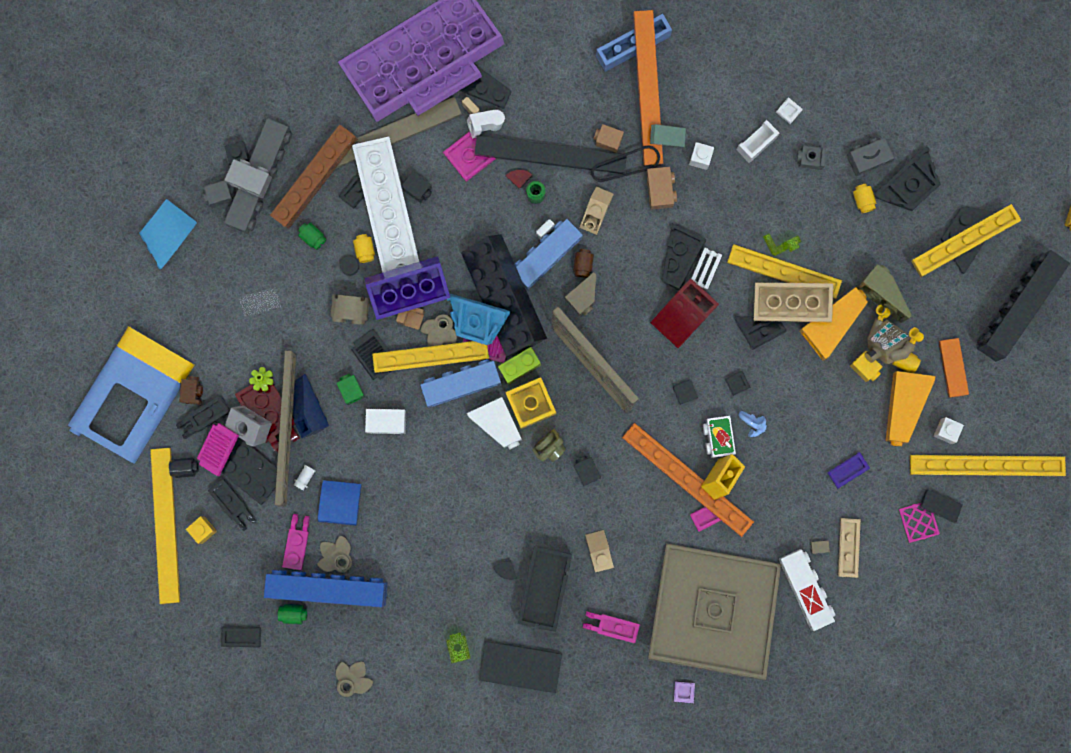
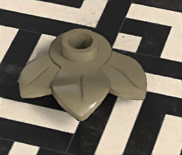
M440 314L435 319H429L421 327L420 331L428 334L427 343L429 347L442 345L443 343L445 345L455 344L457 341L456 332L452 328L453 320L447 314ZM440 321H445L447 326L442 327Z
M340 536L336 544L331 542L320 543V550L324 558L317 565L323 571L331 572L337 570L338 572H346L351 568L352 559L349 556L351 546L345 537ZM340 559H345L346 564L344 566L339 565Z
M344 662L339 664L336 669V677L339 681L337 691L340 695L349 697L354 693L363 694L371 688L373 681L364 677L366 673L364 662H357L350 667ZM345 683L350 684V690H345L343 685Z

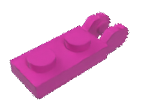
M293 514L282 567L302 570L309 535L310 516H305L303 531L296 530L299 520L298 514Z
M586 612L588 618L599 619L600 623L599 627L583 623L582 628L631 643L636 642L640 624L604 614L599 615Z

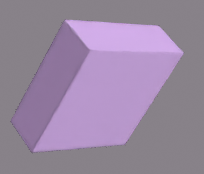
M675 681L674 702L694 703L695 683Z

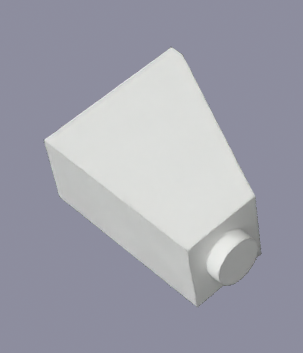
M502 397L467 413L473 422L502 447H508L510 450L520 445L519 441L522 439Z

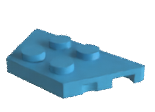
M450 294V298L447 299V301H451L453 312L450 313L455 324L456 335L485 345L492 344L510 314L508 310L454 294Z

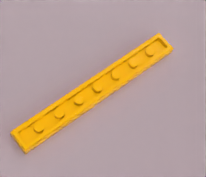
M171 448L150 449L160 604L180 602L174 489L173 477L169 474V462L172 461Z
M910 455V475L1066 476L1065 457Z

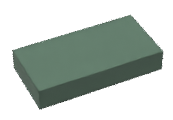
M653 124L651 125L650 144L685 147L686 128Z

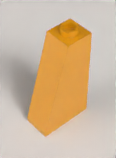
M855 287L833 304L832 322H810L799 331L822 361L830 356L868 303L866 300L867 296L861 289L858 290Z
M900 371L893 373L886 441L891 442L890 445L902 446V443L909 442L934 384L935 376Z

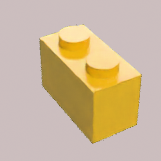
M733 454L720 458L701 487L714 500L728 495L745 466Z

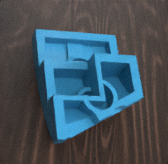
M167 199L139 233L142 240L147 244V249L150 254L152 253L160 270L197 224L195 220Z

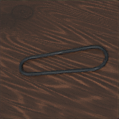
M643 146L596 164L592 168L591 175L595 181L605 182L645 172L647 169L657 167L660 162V153L653 146ZM643 149H653L657 154V162L652 167L605 179H597L594 175V171L598 166Z

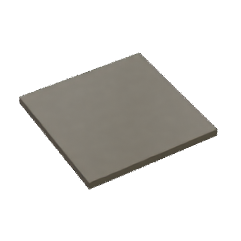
M559 307L553 310V331L625 413L632 410L639 398Z
M666 543L648 659L765 681L781 564Z

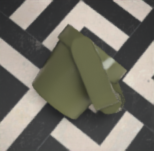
M554 428L532 450L540 461L543 462L548 458L554 462L565 452L566 448L562 444L563 439Z

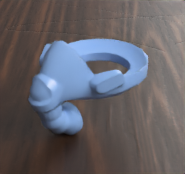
M744 411L739 412V417L745 423L757 429L756 431L751 429L748 434L749 437H756L765 432L767 427L765 417L756 418L753 414L750 415Z

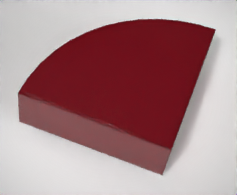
M514 170L506 175V178L519 189L532 177V174L525 170Z

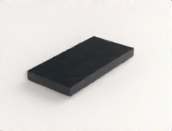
M485 641L479 681L556 693L562 654Z

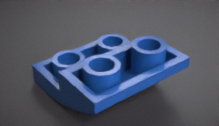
M323 480L318 522L357 526L361 484Z

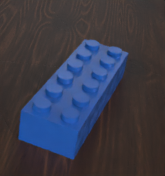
M272 570V573L266 574L264 598L372 607L386 606L388 582H383V578L372 577L370 581H364L362 576H350V579H345V575L337 574L326 578L324 573H311V576H306V572L299 571L291 572V575H289L286 570Z

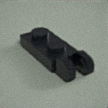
M220 395L187 415L188 417L177 423L176 426L180 429L188 423H192L194 427L182 435L186 439L229 414L230 409Z
M221 479L208 490L232 521L234 520L243 531L247 527L240 520L239 515L244 513L250 522L254 523L257 521L225 479Z

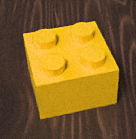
M541 377L505 392L521 429L556 415L555 408Z

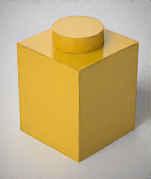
M865 351L850 367L865 382L870 379L874 381L881 374L879 370L882 366L876 360L870 363L865 357L867 352Z
M202 516L186 528L187 532L198 544H203L217 532L207 518Z

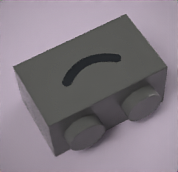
M879 138L872 139L864 147L861 145L855 146L850 149L851 152L847 155L856 176L888 164L894 159L886 138L881 140Z

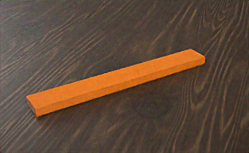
M653 10L634 11L642 147H655L660 153L659 164H663L662 145L650 144L651 125H661ZM650 148L643 149V164L655 165L658 159L656 152Z
M635 423L622 437L739 536L742 537L754 523L725 497L714 500L701 487L704 483L702 478Z

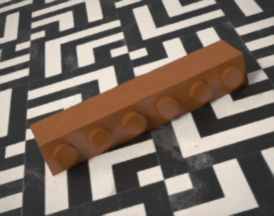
M339 124L270 216L289 229L352 148V145L358 140L356 136Z

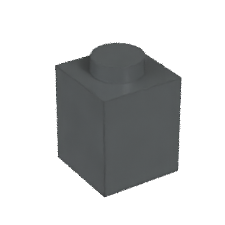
M225 180L204 187L206 192L203 193L204 200L212 208L231 203L234 200L230 185Z

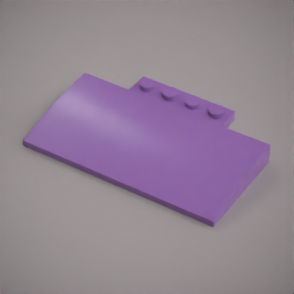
M439 0L343 58L338 63L375 121L378 122L407 103L410 104L417 116L481 78L482 75L474 62L504 45V41L500 32L476 0Z

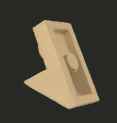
M604 530L585 535L595 572L614 568Z

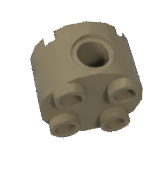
M332 294L330 314L332 321L344 323L346 319H350L352 324H365V321H368L370 298Z

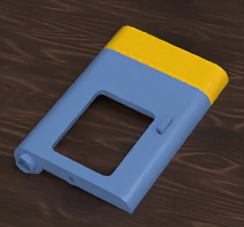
M128 326L69 422L68 426L71 427L69 431L78 436L83 434L135 464L179 392L181 380L188 377L194 364ZM116 383L123 385L148 401L146 408L122 446H118L97 434L89 427Z

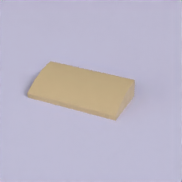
M755 283L754 321L832 322L833 284Z

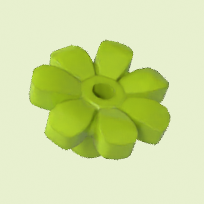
M260 367L259 372L257 370L251 372L254 378H250L249 383L254 385V390L259 391L261 388L265 392L269 390L267 385H273L274 380L271 379L273 373L271 371L266 372V368Z

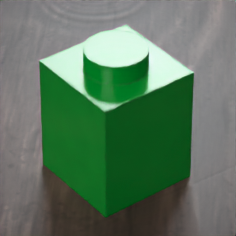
M347 374L339 378L340 381L337 382V386L347 405L365 397L355 375Z

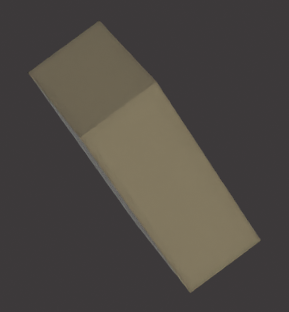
M829 541L811 542L812 554L830 552Z

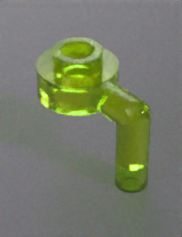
M770 233L763 236L771 254L774 256L788 249L792 252L800 248L799 244L802 242L798 235L776 247Z

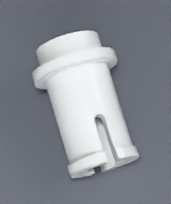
M305 465L297 480L294 479V486L304 491L305 487L308 488L307 484L316 471Z

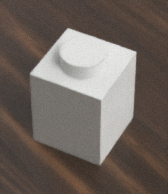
M696 142L689 165L707 170L714 147Z
M947 417L942 418L934 433V437L950 444L957 443L964 425Z

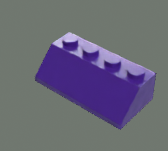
M438 256L364 278L376 320L450 298Z

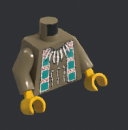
M878 305L876 313L879 316L875 318L867 338L869 351L865 353V357L870 363L879 358L886 364L906 359L914 351L915 343L921 342L924 339V335L915 327L907 334L889 320L883 321L884 318L890 316V310L886 307L882 313L884 306Z

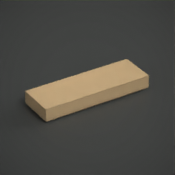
M840 518L839 577L858 578L861 519Z

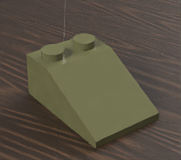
M877 264L856 288L858 290L861 289L877 305L884 306V310L887 307L890 310V315L900 323L906 321L911 317V313L893 276L890 274V270L883 265L879 266Z

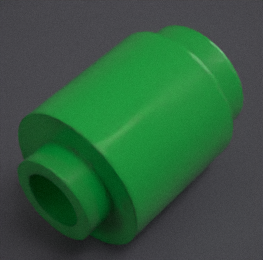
M533 181L529 183L526 189L528 200L535 204L544 200L545 186L541 182ZM534 191H538V192H539L538 195H533L532 193H533Z
M311 222L309 224L304 223L298 230L300 233L298 237L309 247L316 250L327 240L324 234Z
M284 604V606H279L278 621L283 622V624L302 625L303 621L307 620V609H304V605Z

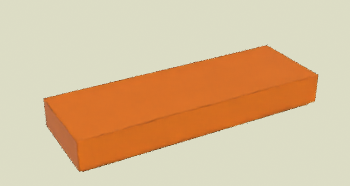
M959 338L939 341L949 398L969 395Z

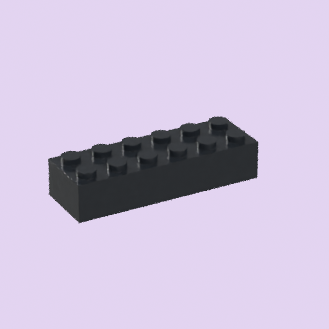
M502 234L487 236L462 251L461 254L482 302L510 311L509 316L497 334L506 357L519 354L546 340L547 336Z
M1052 250L1041 253L1039 257L1036 256L1030 263L1032 268L1021 276L1019 281L1022 283L1009 294L1011 299L1000 307L998 312L1001 314L997 318H993L989 323L988 327L990 330L986 334L983 333L978 339L977 343H979L977 349L995 362L1006 358L1070 265V262Z

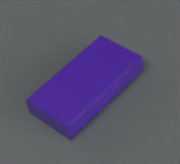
M859 452L827 472L836 488L839 489L869 470L870 467Z

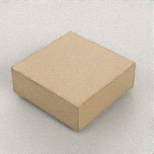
M466 97L462 101V106L470 114L480 113V109L469 98Z

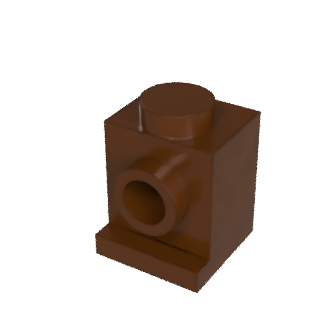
M188 376V380H181L180 403L202 405L199 397L203 395V385H200L199 377Z

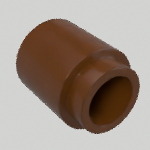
M579 249V252H575L574 276L587 278L592 273L594 254H591L590 250Z

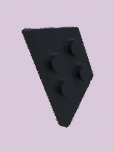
M926 146L880 188L874 194V197L913 211L941 185L935 173L934 162L931 161L929 147Z
M961 207L943 234L941 241H947L998 211ZM985 242L954 258L962 274L967 271Z

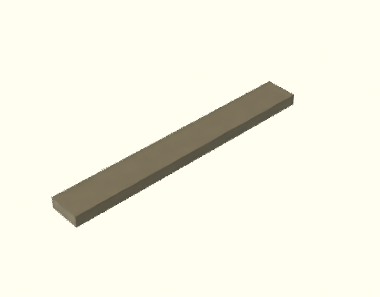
M455 97L436 104L419 116L415 113L358 137L355 144L389 137L391 145L459 117L462 113ZM353 147L336 168L355 161Z
M285 351L275 492V505L278 507L287 506L296 355L292 351Z

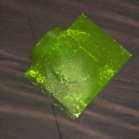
M461 632L449 635L450 639H447L446 642L451 664L471 659L466 635L461 636ZM455 644H460L462 649L456 651L454 649Z

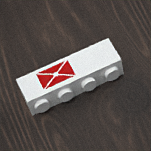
M799 549L779 558L778 560L810 630L815 631L835 622L833 618L835 612L831 605L828 606L825 601L827 595L824 589L818 586L817 580L819 578L814 569L811 570L808 564L811 561L807 552Z

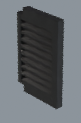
M374 329L354 342L355 347L351 350L372 380L377 377L381 380L392 372L375 373L372 354L389 352Z

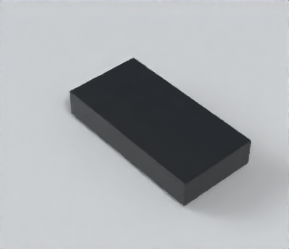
M925 490L919 508L956 523L963 504L933 491Z
M222 627L221 647H261V628Z

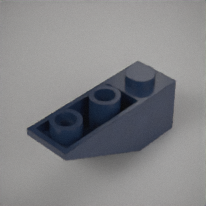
M306 374L295 380L293 409L294 423L301 438H305L321 432L329 424Z

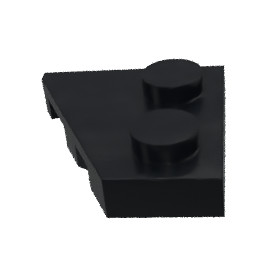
M754 315L752 317H734L752 350L786 332V328L781 321H754Z

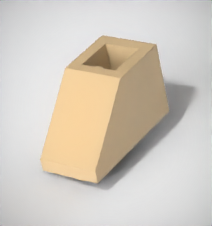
M596 187L579 228L597 235L614 194Z

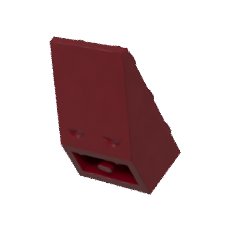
M690 278L650 323L675 347L679 348L718 307L719 303Z

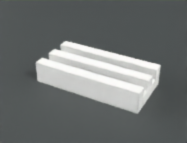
M704 248L691 278L701 288L708 290L722 254H717L715 251ZM707 253L710 256L697 282L695 279ZM714 256L716 257V261L713 265L707 282L704 285L702 284V282Z

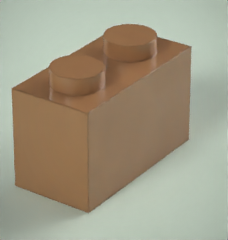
M670 167L647 169L650 210L673 208L674 202H677V193L672 188V184L675 183L674 172H671Z

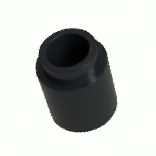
M193 457L174 459V461L169 462V474L171 477H195L196 472H199L198 461H195Z

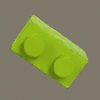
M530 347L499 365L498 369L509 385L540 367L541 363Z

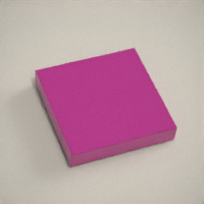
M470 131L443 152L466 182L496 160V158L474 156L476 138L471 137Z

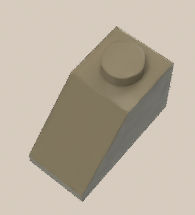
M594 272L565 296V301L579 317L582 314L586 316L594 309L592 307L595 300L596 274Z

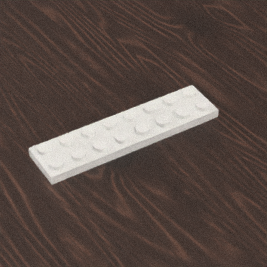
M384 137L352 145L382 272L419 262L390 138Z

